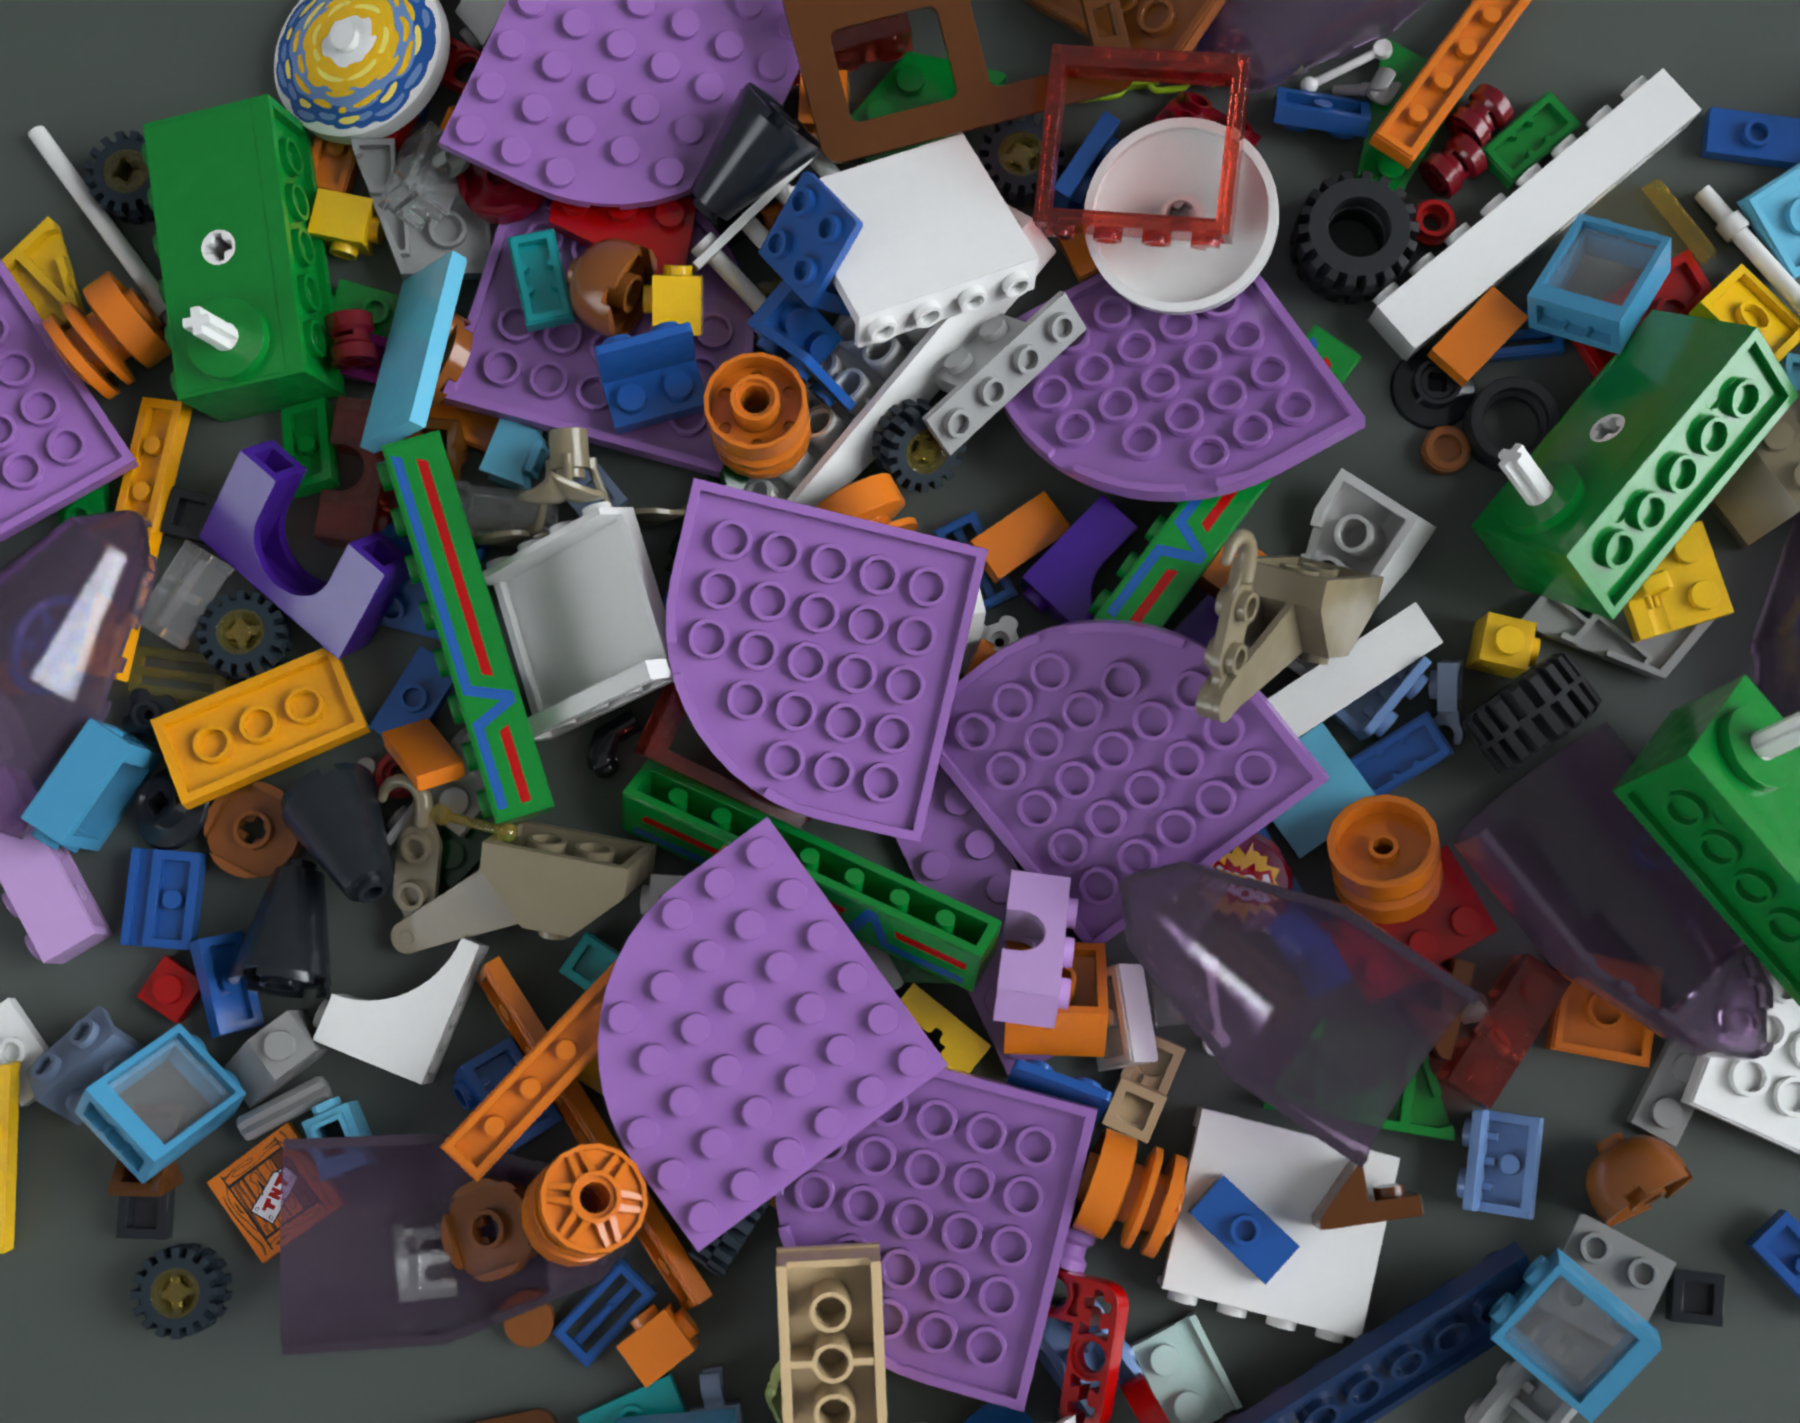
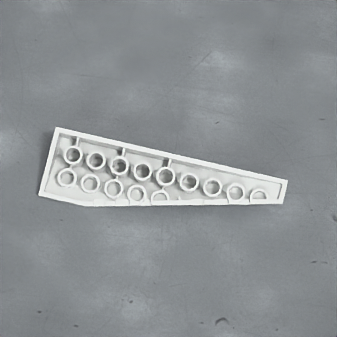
M1007 204L1039 256L1037 276L1057 251L1032 217ZM1006 298L985 305L975 312L962 313L941 320L931 327L917 328L896 335L886 342L873 343L858 349L854 343L855 322L851 315L849 317L840 314L833 328L843 339L820 366L856 405L850 412L836 402L831 407H828L808 390L811 385L807 382L805 386L812 437L805 456L793 469L775 478H750L744 490L815 507L838 489L850 484L876 458L872 455V447L879 446L880 444L873 440L872 437L874 431L883 432L885 428L878 423L882 416L888 420L893 417L888 409L893 405H897L904 410L902 401L911 399L916 403L917 398L925 399L929 402L940 390L932 376L944 365L945 359L952 352L963 348L970 342L987 320L997 317L1000 313L1004 315L1017 298Z

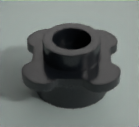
M137 688L130 694L129 698L132 705L129 715L122 720V726L129 734L140 732L149 735L151 740L158 742L150 722L151 719H147L146 712L151 710L153 712L152 719L177 709V703L169 695L162 697L154 696L145 688Z

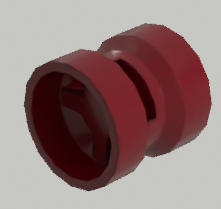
M1483 83L1469 95L1468 103L1465 106L1457 107L1446 118V127L1452 136L1458 132L1465 133L1474 139L1480 148H1483L1490 141L1491 132L1494 129H1502L1512 119L1514 111L1511 103L1502 92L1492 85Z
M1458 132L1448 139L1440 153H1431L1419 164V171L1426 185L1433 193L1444 200L1450 199L1458 193L1466 179H1475L1487 168V160L1480 146L1474 139L1462 132Z
M348 309L330 313L325 317L326 333L332 338L333 346L329 349L331 367L339 370H360L372 367L379 362L377 345L371 342V334L375 330L371 312L361 309Z

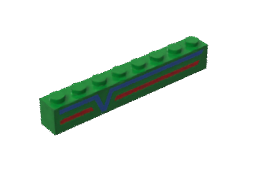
M1314 324L1306 337L1343 386L1362 356ZM1274 477L1231 494L1203 500L1174 502L1178 507L1169 519L1160 514L1144 536L1150 544L1141 556L1132 551L1122 564L1116 575L1123 580L1114 592L1111 593L1105 588L1088 610V613L1094 616L1093 620H1129L1163 628Z
M437 430L382 445L381 448L385 461L376 463L384 492L394 490L399 507L391 509L390 512L398 538L408 536L414 553L406 555L404 558L412 584L422 582L428 599L418 604L426 630L437 629L442 645L440 648L433 649V654L441 678L450 675L456 694L447 696V700L455 725L465 723L470 741L462 743L461 746L469 772L480 770L485 788L476 791L483 818L485 820L494 817L497 828H501L554 812V802L440 432Z
M647 760L622 792L621 830L649 843L656 844L658 847L699 866L714 856L724 844L726 846L764 818L768 817L856 939L968 991L974 992L994 957L1002 924L1001 920Z

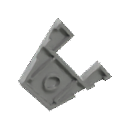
M351 138L354 156L369 195L373 198L374 208L402 280L407 279L452 250L467 258L463 280H480L499 224L488 223L475 216L460 196L458 185L397 186L396 143L394 138Z
M1540 595L1520 618L1536 622L1535 633L1659 682L1667 678L1714 621L1634 643L1623 609L1613 620L1593 613L1586 618L1573 606Z

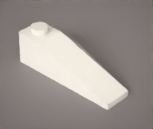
M1341 468L1314 509L1310 523L1313 529L1306 553H1301V557L1383 576L1384 579L1378 601L1379 605L1411 567L1437 527ZM1298 656L1287 667L1303 676L1320 664L1301 660Z

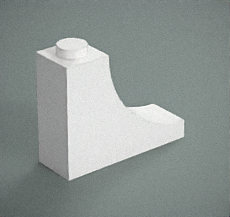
M461 938L450 959L432 978L419 987L396 997L382 1000H367L348 994L332 993L330 999H325L316 1011L313 1027H316L317 1030L312 1040L418 1084L433 1083L490 946L473 939Z

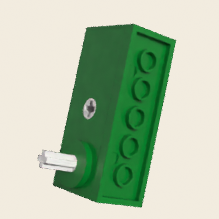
M269 94L144 123L145 143L142 144L141 152L149 170L151 188L147 191V199L155 217L156 233L153 235V246L161 265L162 279L159 281V292L166 305L168 320L164 334L167 345L172 352L174 370L171 372L170 381L178 401L224 423L279 411L285 407L322 397L329 400L346 396L343 375L339 369L331 367L329 349L333 346L332 338L326 333L325 317L334 312L325 241L322 238L310 236L307 231L318 190L310 131Z
M1652 310L1633 332L1620 355L1615 354L1531 455L1520 443H1515L1510 450L1502 449L1498 457L1501 461L1498 465L1509 481L1470 527L1517 588L1613 620L1798 398L1799 394L1758 327Z
M1745 674L1671 711L1612 791L1800 1006V711L1783 718Z

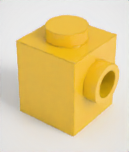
M318 188L307 230L310 236L322 238L325 241V247L329 248V253L340 259L355 261L358 254L372 256L374 244L381 245L385 239L384 231L373 205V198Z
M663 265V274L652 275V284H644L643 312L644 314H652V328L660 323L675 321L678 324L690 322L693 336H701L703 334V275H692V265Z
M1493 612L1486 613L1475 621L1465 668L1511 679L1526 672L1528 666L1533 667L1540 651L1541 640L1540 638H1535L1537 623Z

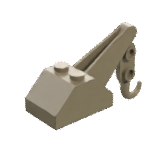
M1800 390L1797 391L1799 394L1798 398L1708 505L1741 549L1749 546L1800 512Z
M1238 529L1233 532L1225 544L1221 557L1222 565L1229 566L1232 563L1228 584L1221 588L1216 599L1215 611L1220 617L1216 635L1209 641L1204 656L1205 665L1210 668L1211 673L1199 690L1196 700L1197 715L1222 723L1227 722L1248 699L1298 656L1301 660L1327 665L1330 658L1348 656L1378 605L1384 577L1297 555L1258 556L1257 542L1251 531Z
M394 774L383 782L378 791L377 799L380 803L386 802L389 793L398 787L407 789L414 799L413 813L397 841L393 882V898L397 906L402 910L403 917L392 928L390 937L395 949L403 954H413L431 947L461 940V938L476 936L519 924L524 929L538 931V935L542 938L564 940L572 937L626 898L654 872L656 844L524 820L505 826L482 842L479 870L438 896L443 843L433 815L434 804L430 790L427 789L420 792L406 774Z

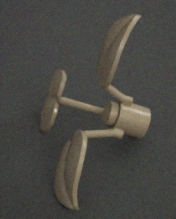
M565 427L548 431L550 460H545V479L536 487L519 494V501L539 504L534 523L521 530H503L484 535L470 529L474 544L517 547L525 541L548 536V533L542 532L548 505L560 504L565 501L584 503L600 500L601 502L608 501L611 503L597 469V457H589L588 429ZM585 471H589L596 490L573 481L585 480ZM687 504L679 509L638 508L634 509L639 527H651L684 516Z

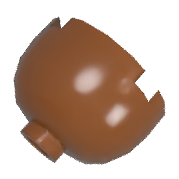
M611 238L593 244L580 257L572 261L567 273V283L570 285V299L575 313L586 326L609 337L618 334L630 335L644 316L643 286L647 283V280L652 281V275L657 274V258L653 250L627 240Z
M1617 1132L1605 1138L1595 1146L1600 1154L1590 1162L1584 1177L1586 1193L1591 1205L1602 1223L1609 1227L1644 1213L1652 1208L1651 1203L1663 1195L1668 1199L1693 1179L1681 1157L1669 1144L1657 1137L1648 1135H1637L1626 1139L1622 1132Z

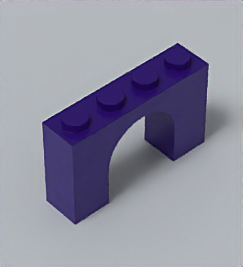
M273 440L242 449L233 464L199 538L337 659H341L368 646L409 572L404 558L406 554L377 531L348 543L328 582L310 575L293 556L285 533L287 510L307 469Z
M1102 494L1022 576L1021 587L1026 590L1022 597L1039 614L1043 615L1047 610L1061 624L1093 620L1094 616L1088 613L1092 606L1091 588L1093 581L1104 567L1134 538L1138 527ZM1208 594L1173 631L1207 646L1209 641L1216 635L1220 617L1215 611L1216 599Z

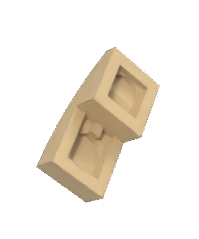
M1156 1034L1154 1035L1158 1061L1122 1069L1102 1119V1124L1147 1144L1167 1100V1093L1186 1051L1185 1047Z

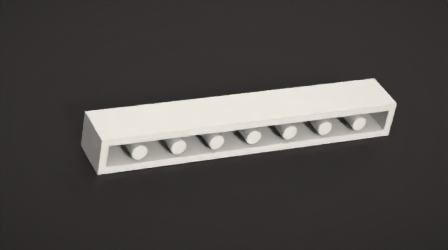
M1664 68L1649 80L1644 75L1637 78L1620 95L1624 99L1622 103L1614 109L1608 104L1601 108L1585 124L1589 128L1586 133L1578 139L1573 133L1566 137L1550 153L1554 158L1543 168L1538 163L1530 167L1515 182L1519 187L1507 198L1502 192L1495 196L1479 212L1483 216L1479 222L1473 227H1470L1467 222L1463 223L1446 238L1444 243L1448 247L1436 257L1431 252L1424 255L1408 271L1412 275L1408 281L1400 287L1394 281L1374 298L1373 302L1377 307L1369 317L1368 322L1402 359L1407 361L1475 305L1492 286L1496 287L1572 224L1579 213L1584 214L1693 121L1702 109Z

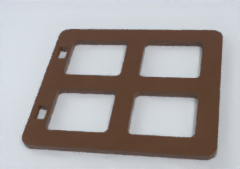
M782 0L818 142L821 145V152L830 162L843 164L1123 92L1133 83L1136 76V67L1120 1L1080 0L1093 51V61L1091 63L1003 86H995L989 80L971 8V0ZM1107 6L1114 36L1109 35L1099 38L1093 11ZM923 9L933 10L938 18L956 90L955 96L948 100L861 122L853 120L849 113L837 67L831 35L836 31Z

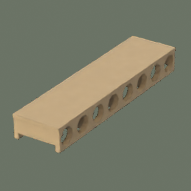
M879 1242L776 1247L783 1423H888Z

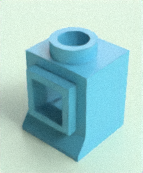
M500 418L479 470L489 474L488 480L514 490L524 492L532 489L531 479L538 480L549 454V448L546 446L547 442L542 437L544 430Z
M339 1096L313 1106L311 1110L314 1117L301 1122L318 1163L321 1179L343 1172L347 1167L380 1155L358 1100L342 1104ZM339 1120L347 1143L332 1149L324 1126Z

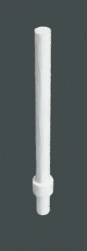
M42 125L32 128L28 133V137L149 301L148 305L161 322L167 325L166 305L160 296L159 283L106 210L89 193L90 188L85 184L82 177L46 128Z
M1710 185L1704 187L1695 195L1694 199L1718 224L1715 230L1727 243L1734 242L1800 316V285L1750 231L1748 227L1751 223L1739 209L1733 212Z

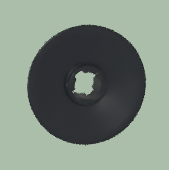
M1433 347L1420 349L1407 361L1402 359L1394 369L1390 382L1392 402L1398 413L1412 425L1427 430H1433L1444 425L1453 426L1464 418V413L1475 398L1476 393L1474 377L1462 388L1427 357V354ZM1428 380H1441L1443 383L1442 391L1433 390L1431 392L1428 389Z
M168 768L154 775L139 789L134 804L136 823L141 836L150 846L159 850L178 849L194 839L205 824L210 807L209 801L190 810L184 808Z

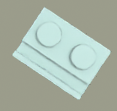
M1194 1312L1129 1344L1154 1395L1171 1423H1213L1222 1418V1415L1242 1407Z

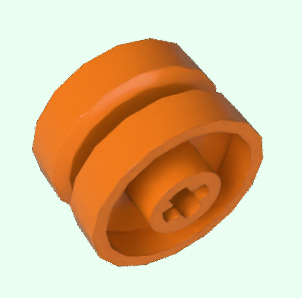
M1388 794L1369 796L1346 806L1332 821L1326 839L1335 893L1348 911L1365 921L1380 924L1406 922L1424 913L1437 899L1443 882L1440 841L1437 825L1424 807L1405 797Z

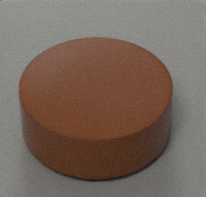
M1444 425L1436 427L1423 439L1419 450L1420 459L1424 467L1431 473L1439 476L1452 475L1458 472L1470 457L1471 446L1468 437L1463 431L1454 426Z
M528 1294L518 1298L511 1303L504 1315L506 1335L514 1344L525 1348L542 1344L551 1336V1332L556 1326L554 1307L546 1298L536 1294Z

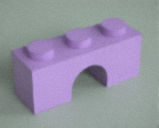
M1011 870L1002 940L1021 942L1033 949L1021 951L1002 948L993 1021L1054 1029L1058 1008L1068 1009L1071 978L1062 977V969L1072 967L1075 938L1066 937V928L1075 929L1078 911V899L1069 898L1070 877Z

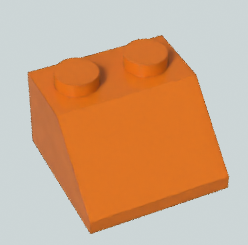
M1006 940V949L1021 951L1033 949L1027 944ZM1075 942L1072 967L1062 969V977L1071 978L1068 1009L1058 1008L1054 1029L1004 1022V1054L1105 1057L1109 1015L1105 943Z

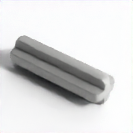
M316 1076L246 1112L236 1119L241 1136L246 1141L254 1140L310 1111L313 1106L333 1097L331 1087L323 1076Z

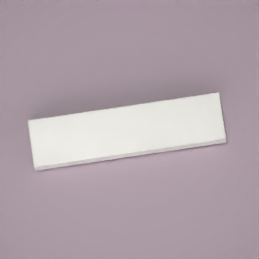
M1417 602L1359 638L1348 656L1330 658L1327 665L1320 664L1267 699L1294 733L1300 737L1442 644L1443 640Z

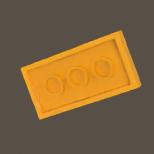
M324 648L150 720L180 802L187 810L371 733L342 660L337 659Z

